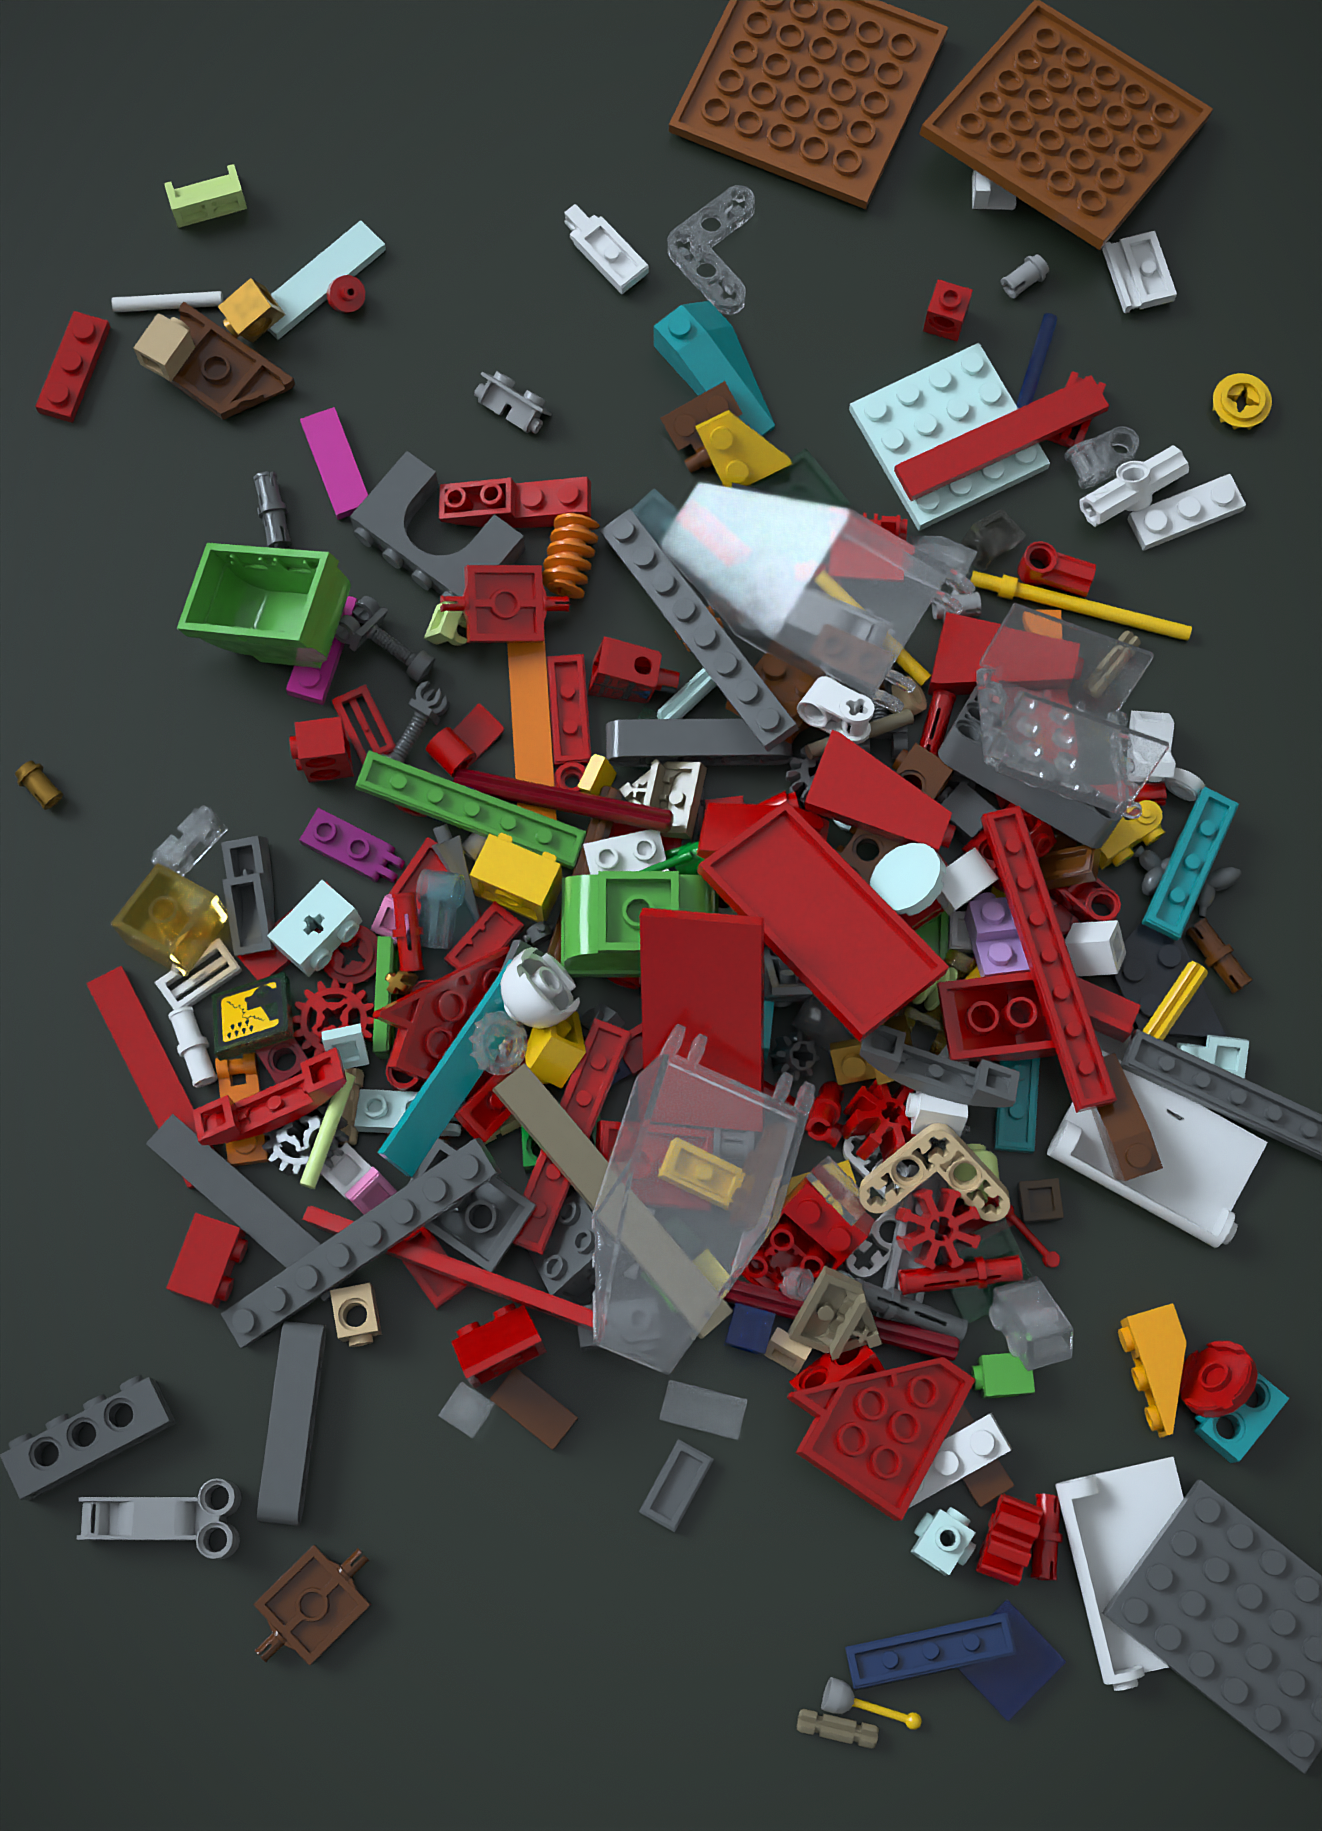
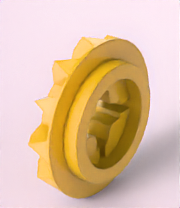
M1237 373L1225 377L1216 386L1212 395V411H1216L1220 416V423L1227 422L1232 425L1234 430L1239 427L1250 430L1255 425L1262 424L1272 406V397L1268 387L1260 379L1250 374ZM1244 391L1245 403L1248 405L1241 412H1238L1237 403L1234 401Z

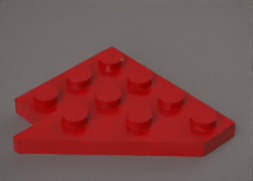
M501 947L374 1011L372 1018L400 1029L388 1067L426 1082L498 977L510 947ZM517 1021L465 1099H469L510 1056L520 1028V1021Z
M940 1357L790 1392L787 1399L815 1417L796 1454L894 1521H901L976 1379L945 1357Z

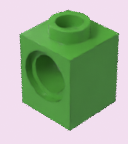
M1030 1351L982 1355L977 1358L978 1365L972 1366V1377L976 1379L973 1387L974 1390H981V1399L1028 1396L1035 1393Z

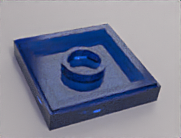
M1005 1600L990 1616L1008 1613L1017 1656L964 1667L958 1670L1006 1721H1009L1066 1661L1008 1600Z

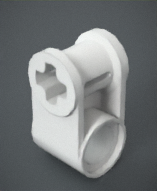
M821 676L799 702L797 712L810 726L820 728L828 733H831L832 730L838 731L855 744H860L869 738L871 732L869 720L872 719L874 714V704L866 695L859 694L841 685L833 678ZM861 705L863 706L862 713L859 712ZM848 725H851L850 733L847 732Z

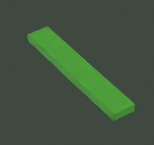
M370 750L367 753L355 785V789L486 838L489 833L497 837L500 833L507 834L513 838V844L541 856L543 852H549L556 856L557 863L569 869L575 867L586 835V831Z

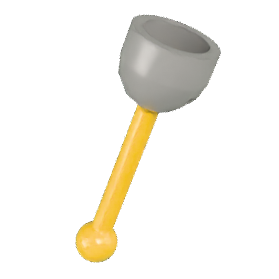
M830 1677L827 1682L821 1704V1709L833 1714H843L854 1706L904 1722L912 1730L918 1729L922 1724L920 1715L915 1712L907 1715L854 1698L851 1687L843 1680Z

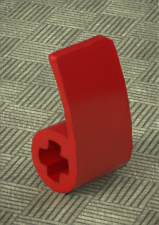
M477 704L453 730L450 727H446L438 732L428 743L426 752L454 778L456 770L459 768L467 769L499 738L504 732V727L481 704Z

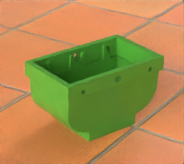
M207 543L177 629L187 637L200 638L216 647L239 654L251 655L260 662L321 668L322 662L327 660L351 589V583L337 567L339 560L329 552Z
M598 871V875H576L562 878L561 965L571 977L641 978L639 915L642 908L719 914V894L701 875H679V871Z

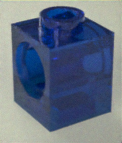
M736 1303L733 1307L723 1345L761 1356L764 1355L776 1314Z

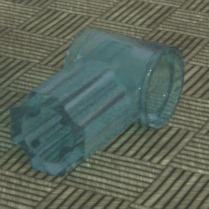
M426 868L420 873L416 893L418 902L421 903L419 926H423L424 934L420 935L422 946L442 949L452 948L456 910L463 902L466 889L464 875Z

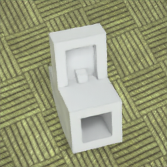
M1131 710L1126 764L1128 779L1160 782L1165 781L1166 778H1174L1176 763L1171 755V746L1175 723L1169 713Z
M975 847L946 867V874L943 872L942 878L944 886L936 899L946 913L950 915L965 903L967 904L999 878Z

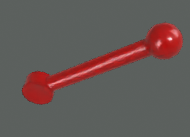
M1010 1204L1009 1212L1004 1218H1008L1043 1256L1042 1261L1046 1267L1058 1266L1060 1263L1058 1253L1047 1250L1014 1214V1208Z

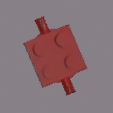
M467 565L464 567L465 589L463 595L440 596L441 612L463 611L467 627V643H542L544 641V620L547 611H569V604H566L569 602L568 596H546V591L542 584V565Z

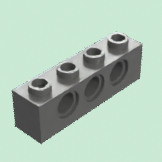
M142 1375L133 1377L119 1386L121 1392L109 1398H106L105 1394L97 1396L82 1405L84 1411L71 1418L68 1414L58 1416L45 1424L46 1431L34 1437L31 1433H27L8 1443L10 1450L0 1454V1457L19 1498L30 1501L177 1424L157 1381L150 1377L143 1379ZM129 1405L133 1410V1419L127 1426L119 1427L115 1421L116 1412L120 1407ZM92 1424L96 1430L95 1440L89 1446L83 1447L79 1442V1432L85 1425ZM54 1443L59 1451L58 1459L54 1464L46 1466L42 1461V1451L47 1445Z

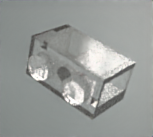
M1038 1276L993 1289V1306L989 1308L991 1322L996 1330L1002 1331L1006 1337L1010 1353L1013 1357H1019L1027 1371L1072 1358L1073 1327Z

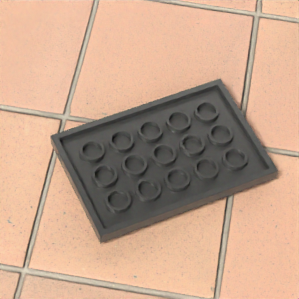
M1197 1480L1105 1607L1102 1614L1296 1770L1305 1774L1322 1750V1576L1205 1482Z

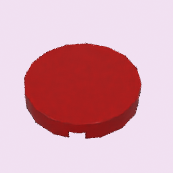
M1232 1341L1206 1344L1208 1348L1200 1353L1198 1350L1194 1351L1184 1362L1179 1392L1182 1400L1193 1413L1202 1417H1221L1230 1414L1246 1403L1255 1390L1258 1378L1256 1363L1241 1345Z

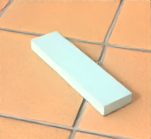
M360 220L271 294L286 315L269 328L268 331L279 340L327 300V289L334 279L342 275L356 276L386 251L385 243Z

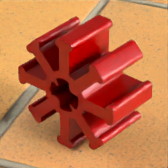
M875 1079L868 1090L865 1086L858 1090L843 1111L845 1115L849 1114L851 1117L841 1128L843 1137L846 1140L852 1136L865 1135L867 1138L856 1151L858 1157L867 1161L879 1146L883 1163L916 1136L911 1134V1117H906V1107L904 1105L909 1093H913L914 1089L902 1084L891 1097L887 1083L878 1085Z
M945 1187L939 1189L941 1195L937 1206L931 1196L933 1194L932 1190L920 1188L913 1191L912 1196L917 1199L923 1214L918 1216L911 1213V1210L908 1208L898 1207L895 1215L896 1220L917 1224V1230L905 1236H896L899 1247L906 1251H912L914 1246L923 1242L919 1256L915 1257L914 1262L931 1269L936 1267L934 1261L938 1250H940L943 1256V1265L945 1264L952 1268L962 1265L964 1260L959 1258L952 1242L957 1239L962 1241L964 1246L974 1249L978 1248L981 1236L973 1233H963L959 1231L958 1226L971 1219H980L977 1208L963 1204L962 1209L952 1213L957 1198L961 1197V1193ZM932 1221L940 1222L942 1226H945L943 1234L936 1233L937 1238H935V1231L930 1229Z
M1001 1494L995 1513H992L990 1517L987 1536L982 1541L979 1550L981 1555L976 1565V1571L1018 1586L1022 1578L1024 1567L1027 1568L1032 1555L1030 1551L1031 1546L1039 1534L1041 1525L1038 1524L1043 1514V1508L1012 1496Z

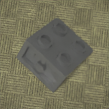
M576 1190L565 1199L543 1256L528 1250L549 1294L580 1306L588 1305L635 1262L619 1241L606 1234L595 1212Z

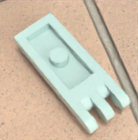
M360 1089L354 1124L358 1132L391 1133L418 1092ZM453 1116L450 1121H457V1119ZM448 1123L440 1136H460L461 1126Z

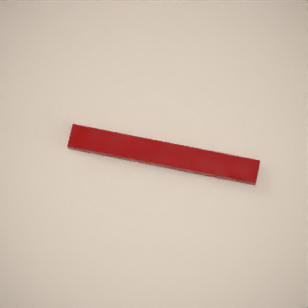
M1016 806L985 813L980 819L1075 1111L1078 1113L1114 1104L1117 1101V1097L1021 807Z
M308 1206L303 1216V1220L313 1227L334 1235L354 1222L314 1206ZM402 1240L384 1253L603 1335L608 1323L606 1318L597 1311Z

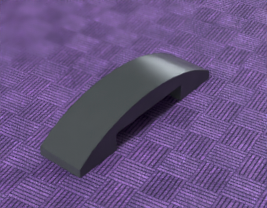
M884 1025L878 1027L862 1040L860 1056L889 1078L921 1093L955 1103L982 1107H1013L1016 1101L1019 1071L984 1059L981 1060L976 1069L904 1044L905 1032Z

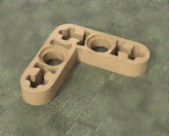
M941 1123L931 1124L865 1176L859 1188L862 1206L872 1213H884L935 1172H938L954 1190L961 1193V1198L969 1206L977 1208L980 1218L990 1222L998 1221L1004 1218L1010 1209L1009 1192L1004 1184L952 1128ZM935 1137L941 1140L945 1137L946 1149L942 1150L936 1147L928 1153V1161L930 1163L927 1164L923 1154L931 1148V1138ZM906 1159L914 1160L919 1165L918 1173L912 1177L901 1176L896 1170L899 1162ZM968 1163L975 1167L977 1173L970 1181H961L953 1174L954 1169L960 1164ZM886 1173H889L893 1182L885 1188V1198L881 1199L875 1196L871 1199L870 1187L873 1186L877 1190L884 1187L888 1183ZM982 1182L984 1191L990 1197L994 1198L999 1195L998 1207L995 1208L992 1204L984 1206V1195L978 1189Z

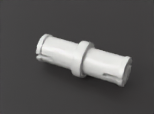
M184 1006L175 1009L168 1015L179 1041L177 1050L180 1057L185 1058L193 1080V1086L196 1088L207 1086L218 1079L207 1052L209 1043L207 1038L201 1035L193 1008L191 1006Z

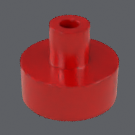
M342 275L329 284L327 300L335 311L344 314L351 313L363 305L366 294L365 288L356 277Z

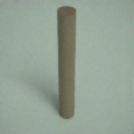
M906 709L869 722L871 732L868 739L914 723L911 710ZM829 737L805 745V752L810 760L823 755Z

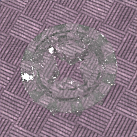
M505 1011L485 1013V1017L482 1020L474 1023L476 1027L474 1034L468 1038L472 1042L473 1048L470 1056L476 1059L479 1069L485 1070L492 1075L508 1074L514 1071L525 1057L527 1051L525 1028L520 1021L513 1020ZM494 1035L508 1037L499 1045V1051L488 1049L490 1043L495 1041Z

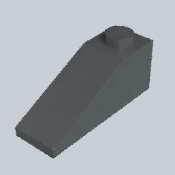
M764 945V996L766 1001L774 1002L776 1007H786L791 1005L792 1002H803L811 996L812 992L767 945Z

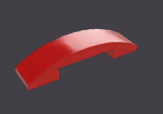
M335 1047L301 1062V1074L234 1103L226 1095L192 1110L198 1142L201 1145H216L255 1137L285 1126L318 1108L336 1094L347 1082L339 1050Z

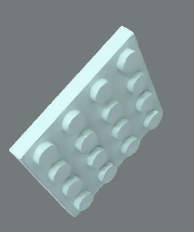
M979 343L850 403V413L918 531L1047 470L1050 465L1048 458L1039 443L914 501H910L894 472L895 465L1018 409Z

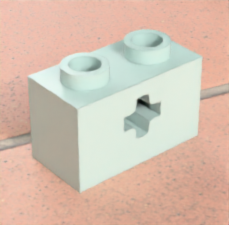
M321 880L267 936L284 956L309 977L315 970L319 971L329 963L332 952L342 942L346 943L356 935L362 919L350 903ZM318 928L323 931L318 934L314 930Z

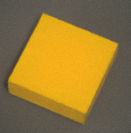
M594 754L578 784V788L583 793L599 796L603 786L611 787L617 772L606 757Z

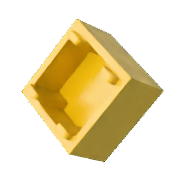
M489 833L470 873L475 896L491 903L496 901L503 908L535 922L547 921L562 889L561 864L556 862V856L546 851L541 856L512 843L513 838L507 834L500 833L497 837Z

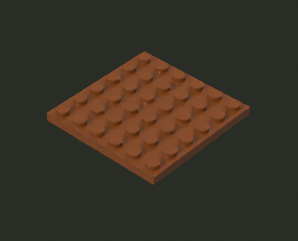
M729 0L669 123V132L866 209L944 43L948 27L879 0Z
M1034 0L922 124L919 135L1101 250L1208 121L1213 108L1044 2Z

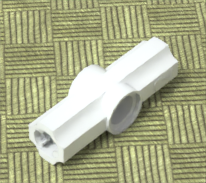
M1174 445L1145 462H1126L1118 467L1116 479L1080 499V509L1087 521L1094 527L1124 510H1143L1151 504L1154 492L1189 473L1188 462L1184 458L1182 451Z

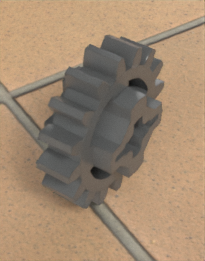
M327 1100L311 1112H317L325 1116L330 1100ZM310 1113L285 1126L264 1133L263 1135L270 1139V1141L262 1145L263 1149L271 1154L268 1160L277 1168L280 1167L279 1170L290 1176L294 1172L301 1179L324 1117L320 1118L318 1115L311 1117ZM342 1116L324 1162L331 1169L334 1167L331 1157L334 1154L337 1156H343L344 1154L338 1147L339 1142L349 1140V1136L340 1130L348 1125V1121ZM291 1152L293 1155L299 1153L301 1158L290 1157L287 1153Z

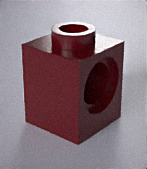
M286 1025L252 1046L276 1084L301 1074L300 1063L308 1060ZM285 1054L295 1055L296 1062L291 1069L286 1071L277 1069V1062L281 1056Z

